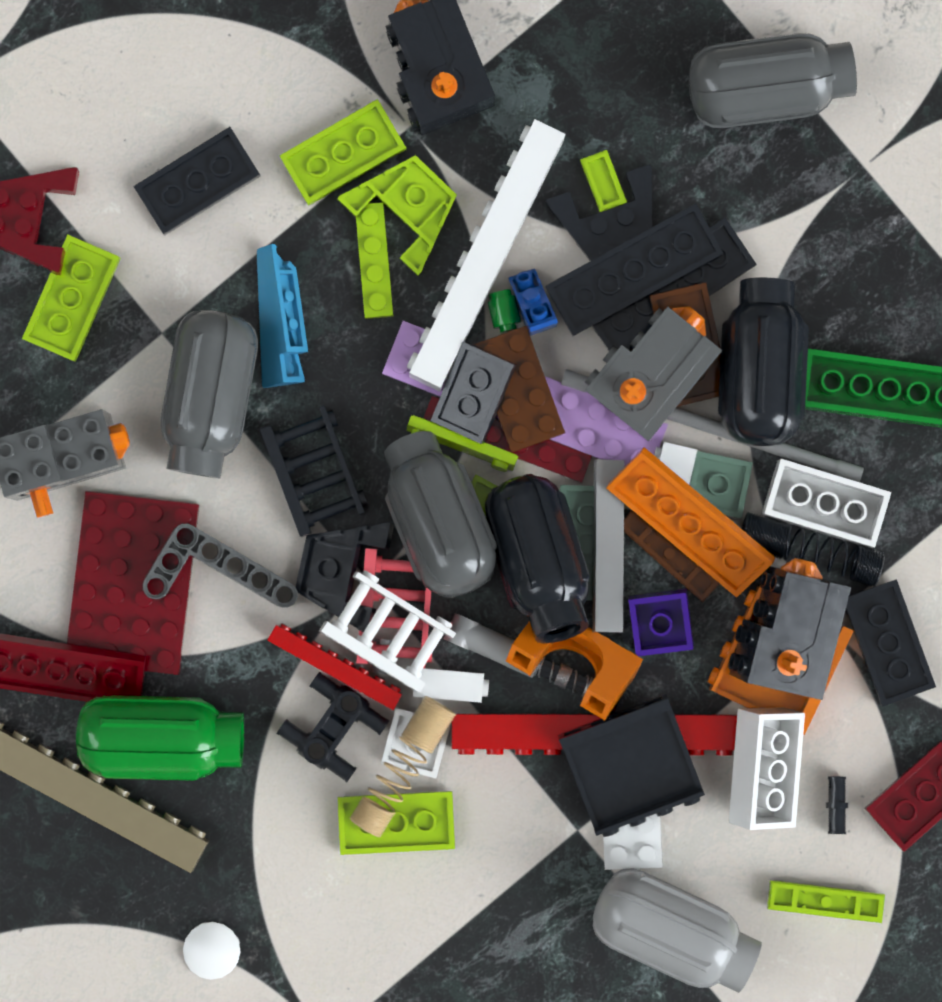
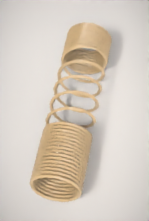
M424 696L417 711L413 714L414 716L410 718L411 721L407 723L406 728L401 733L402 736H399L400 740L420 755L424 761L391 749L416 774L383 762L386 767L398 775L409 787L376 775V778L394 791L401 800L387 796L370 787L368 788L393 813L373 800L362 797V800H360L350 817L353 823L376 837H381L386 827H388L387 825L391 822L390 820L394 817L393 815L396 814L394 808L382 797L395 802H403V797L390 784L403 789H411L410 783L396 770L417 777L419 776L418 770L405 758L421 764L427 763L423 754L411 744L428 753H433L440 738L444 736L443 733L447 731L446 729L450 726L454 716H456L453 711L428 696Z

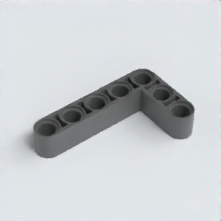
M180 524L173 529L142 583V590L148 598L160 599L164 597L190 555L276 606L282 608L290 607L296 602L298 597V591L293 584L190 524ZM182 528L189 529L193 536L192 541L187 545H182L177 540V533ZM206 543H212L217 548V555L211 560L206 559L202 555V548ZM167 553L174 554L178 559L177 566L172 570L166 569L162 564V559ZM233 557L238 558L242 563V568L237 574H232L227 569V562ZM262 572L266 576L267 582L264 587L258 589L253 586L251 579L255 573ZM153 578H158L163 583V590L157 595L151 594L147 589L148 582ZM282 586L289 588L291 591V598L286 603H281L276 597L277 590Z

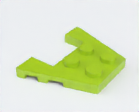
M415 155L340 195L337 200L355 217L375 196L391 209L418 235L416 241L399 258L418 276L423 270L424 264L457 194Z

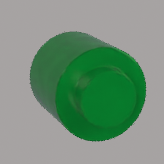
M511 289L489 294L490 301L487 303L493 328L500 329V333L517 329L516 324L521 323L516 298L515 295H512Z

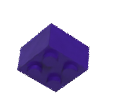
M687 589L631 595L629 597L635 653L637 656L694 649Z

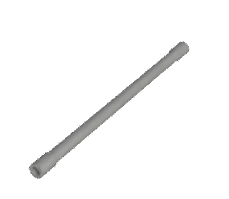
M566 369L561 385L587 392L585 390L588 385L585 381L588 376ZM677 407L667 418L668 420L738 442L728 435L720 421ZM786 443L773 446L744 444L856 482H860L864 471L863 467L842 460H834Z

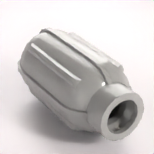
M634 868L617 871L609 879L597 900L593 914V929L595 935L603 944L687 985L698 988H708L719 983L733 991L741 992L755 967L762 946L761 941L741 933L734 918L722 908Z

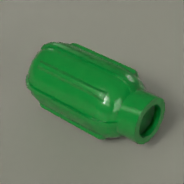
M115 695L96 697L87 701L80 711L76 728L77 756L88 771L103 778L194 781L212 774L218 767H242L243 712H219L212 704L204 701L202 698Z

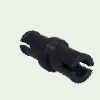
M828 776V802H826V808H828V834H846V808H848V803H846V777Z

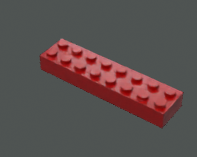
M283 623L275 625L267 641L392 710L395 709L403 694L400 692L401 688L393 684L391 686L386 685V680L377 675L375 678L370 676V671L360 667L358 669L353 666L354 662L346 658L343 660L339 659V654L330 649L328 651L323 650V645L318 642L312 641L311 643L306 640L307 636L299 632L296 634L292 633V628Z

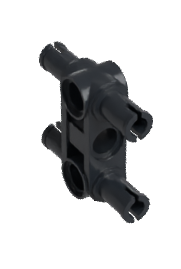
M319 672L309 687L329 699V704H331L312 733L308 732L307 734L286 719L276 734L296 746L298 754L309 763L323 770L325 768L329 769L347 783L357 767H354L336 754L337 751L335 749L354 722H362L380 736L390 720L370 708L368 700L346 685H337ZM347 695L355 697L358 702L357 708L352 712H348L342 707V699ZM320 743L324 747L325 753L322 758L315 759L310 755L309 747L311 744Z

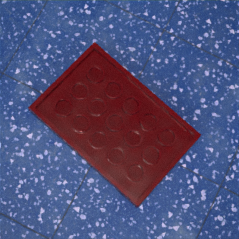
M85 491L67 644L146 656L145 671L180 674L194 557L189 555L164 597L160 599L148 598L142 590V583L173 529L180 524H190L197 528L199 504ZM182 528L178 531L177 540L180 544L187 545L192 541L193 536L189 529ZM167 553L162 559V564L166 569L172 570L177 566L178 559L174 554ZM153 578L148 582L147 589L151 594L157 595L163 590V583L160 579Z

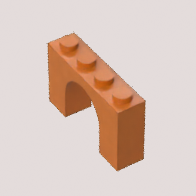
M529 621L513 642L506 662L531 676L542 659L554 650L567 649L583 655L593 665L596 677L587 688L580 706L606 720L635 678L643 659L611 641L608 637L598 632H593V629L589 627L581 634L563 641L538 643L535 640Z

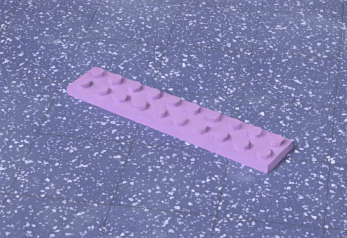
M403 321L382 374L440 397L446 381L439 392L409 377L411 369L407 368V365L414 352L419 354L423 346L419 341L425 329ZM545 376L565 430V434L549 440L586 453L597 459L624 460V467L643 447L653 455L656 447H660L668 424L663 423L654 436L647 441L589 393L561 385V382Z

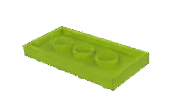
M376 99L279 156L307 205L310 206L405 151L406 146L379 100Z
M67 234L62 246L65 250L61 276L50 273L22 339L76 362L121 258Z
M452 791L401 793L403 802H395L382 797L394 808L396 814L393 815L394 817L390 820L391 822H389L381 837H376L353 823L350 817L360 800H362V797L373 800L393 813L384 802L375 795L337 797L340 855L455 849ZM385 794L392 798L401 800L397 794Z

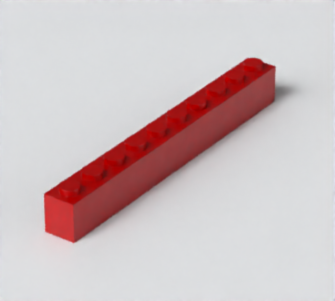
M455 713L456 716H454L452 721V749H458V754L473 755L475 754V749H486L487 755H503L504 749H515V755H532V749H544V755H561V750L563 749L559 741V734L601 718L595 714ZM674 714L689 755H704V750H716V755L719 756L733 755L737 715Z

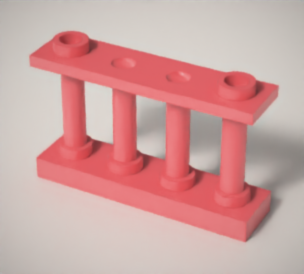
M365 548L364 570L376 576V573H381L382 570L413 572L409 561L382 559L383 556L377 555V549ZM370 588L361 606L373 608L374 601H379V599H384L385 597ZM385 588L404 601L425 602L424 613L430 616L432 591L426 588V591ZM387 616L381 628L400 629L406 618ZM419 619L413 630L422 631V648L428 638L429 625ZM371 641L373 643L371 649L379 654L383 650L386 651L389 645H378L376 641ZM402 646L396 657L415 659L421 648ZM432 654L426 663H432ZM357 655L356 663L369 664L368 661Z

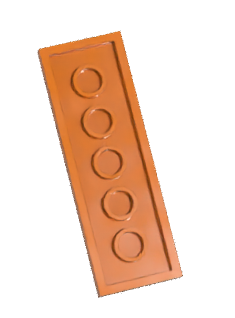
M645 447L638 452L606 487V489L736 598L770 567L775 560V557Z

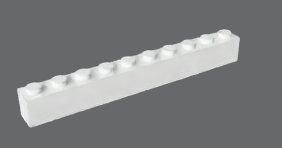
M536 119L531 127L525 126L519 139L523 144L519 152L513 150L507 166L511 168L506 177L501 175L494 189L498 194L494 202L488 201L482 213V216L486 217L482 227L476 225L469 240L473 242V245L469 252L463 251L457 264L461 269L457 277L451 276L444 290L448 293L445 302H438L432 314V317L436 318L432 328H425L419 341L423 346L419 354L414 352L408 362L407 368L411 369L409 372L410 378L439 392L441 391L453 367L462 342H465L563 144L565 133Z

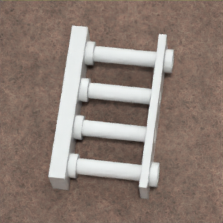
M364 570L362 574L355 572L352 577L358 580L360 584L337 621L333 620L332 624L325 621L319 632L420 693L426 683L420 679L422 676L420 672L443 634L449 638H454L456 633L450 629L452 624L439 616L434 620L378 585L379 578ZM371 588L385 598L362 636L358 635L355 639L346 633L349 629L347 625ZM394 604L409 612L387 650H383L379 654L371 649L373 645L371 641ZM420 619L433 627V630L411 666L407 665L406 669H403L395 664L398 660L396 656Z

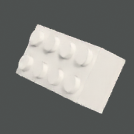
M779 459L776 463L761 515L854 544L875 548L891 492Z
M784 707L738 709L729 823L749 830L796 827L805 713Z

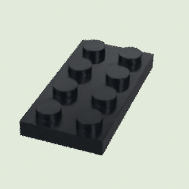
M228 127L133 187L165 236L261 175L231 127Z
M897 579L850 595L846 612L880 705L883 707L935 688L934 679Z

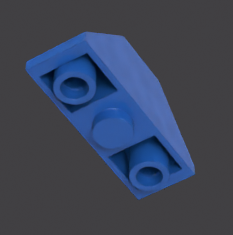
M535 268L508 277L529 335L532 336L557 327L556 315Z

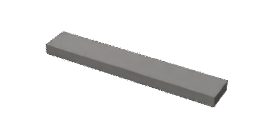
M594 460L593 632H623L624 503L606 487L624 468V460Z

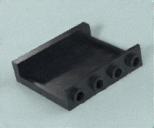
M666 694L609 715L606 720L598 719L558 735L596 836L601 834L603 837L614 835L619 832V828L627 824L630 827L640 825L646 822V817L657 814L658 817L667 815L673 811V807L684 804V806L693 805L700 801L701 796L705 795Z

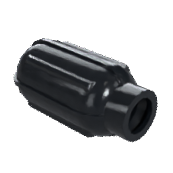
M767 277L741 280L739 305L722 324L718 414L722 418V424L728 435L743 444L753 446L783 444L793 437L799 429L801 420L805 417L809 327L804 323L801 314L794 308L795 283L790 280Z
M533 474L518 476L503 482L501 485L493 488L487 495L485 512L486 519L497 544L495 550L496 560L510 606L516 609L522 616L529 618L535 640L538 643L559 642L581 634L589 626L583 605L588 597V581L590 576L565 495L549 479Z

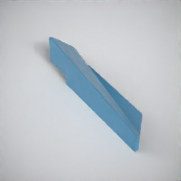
M275 244L257 249L263 388L305 382L298 354L308 352L297 270L290 261H283L277 254V246Z

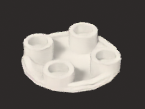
M216 922L201 923L192 929L185 939L183 947L184 960L189 969L201 978L210 980L222 978L230 973L238 963L240 955L239 938L224 924Z

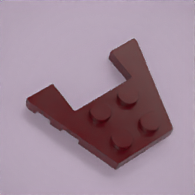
M77 167L0 181L1 250L28 260L29 263L50 270L51 273L61 276L65 256L64 248L37 245L46 193L75 195L79 178Z

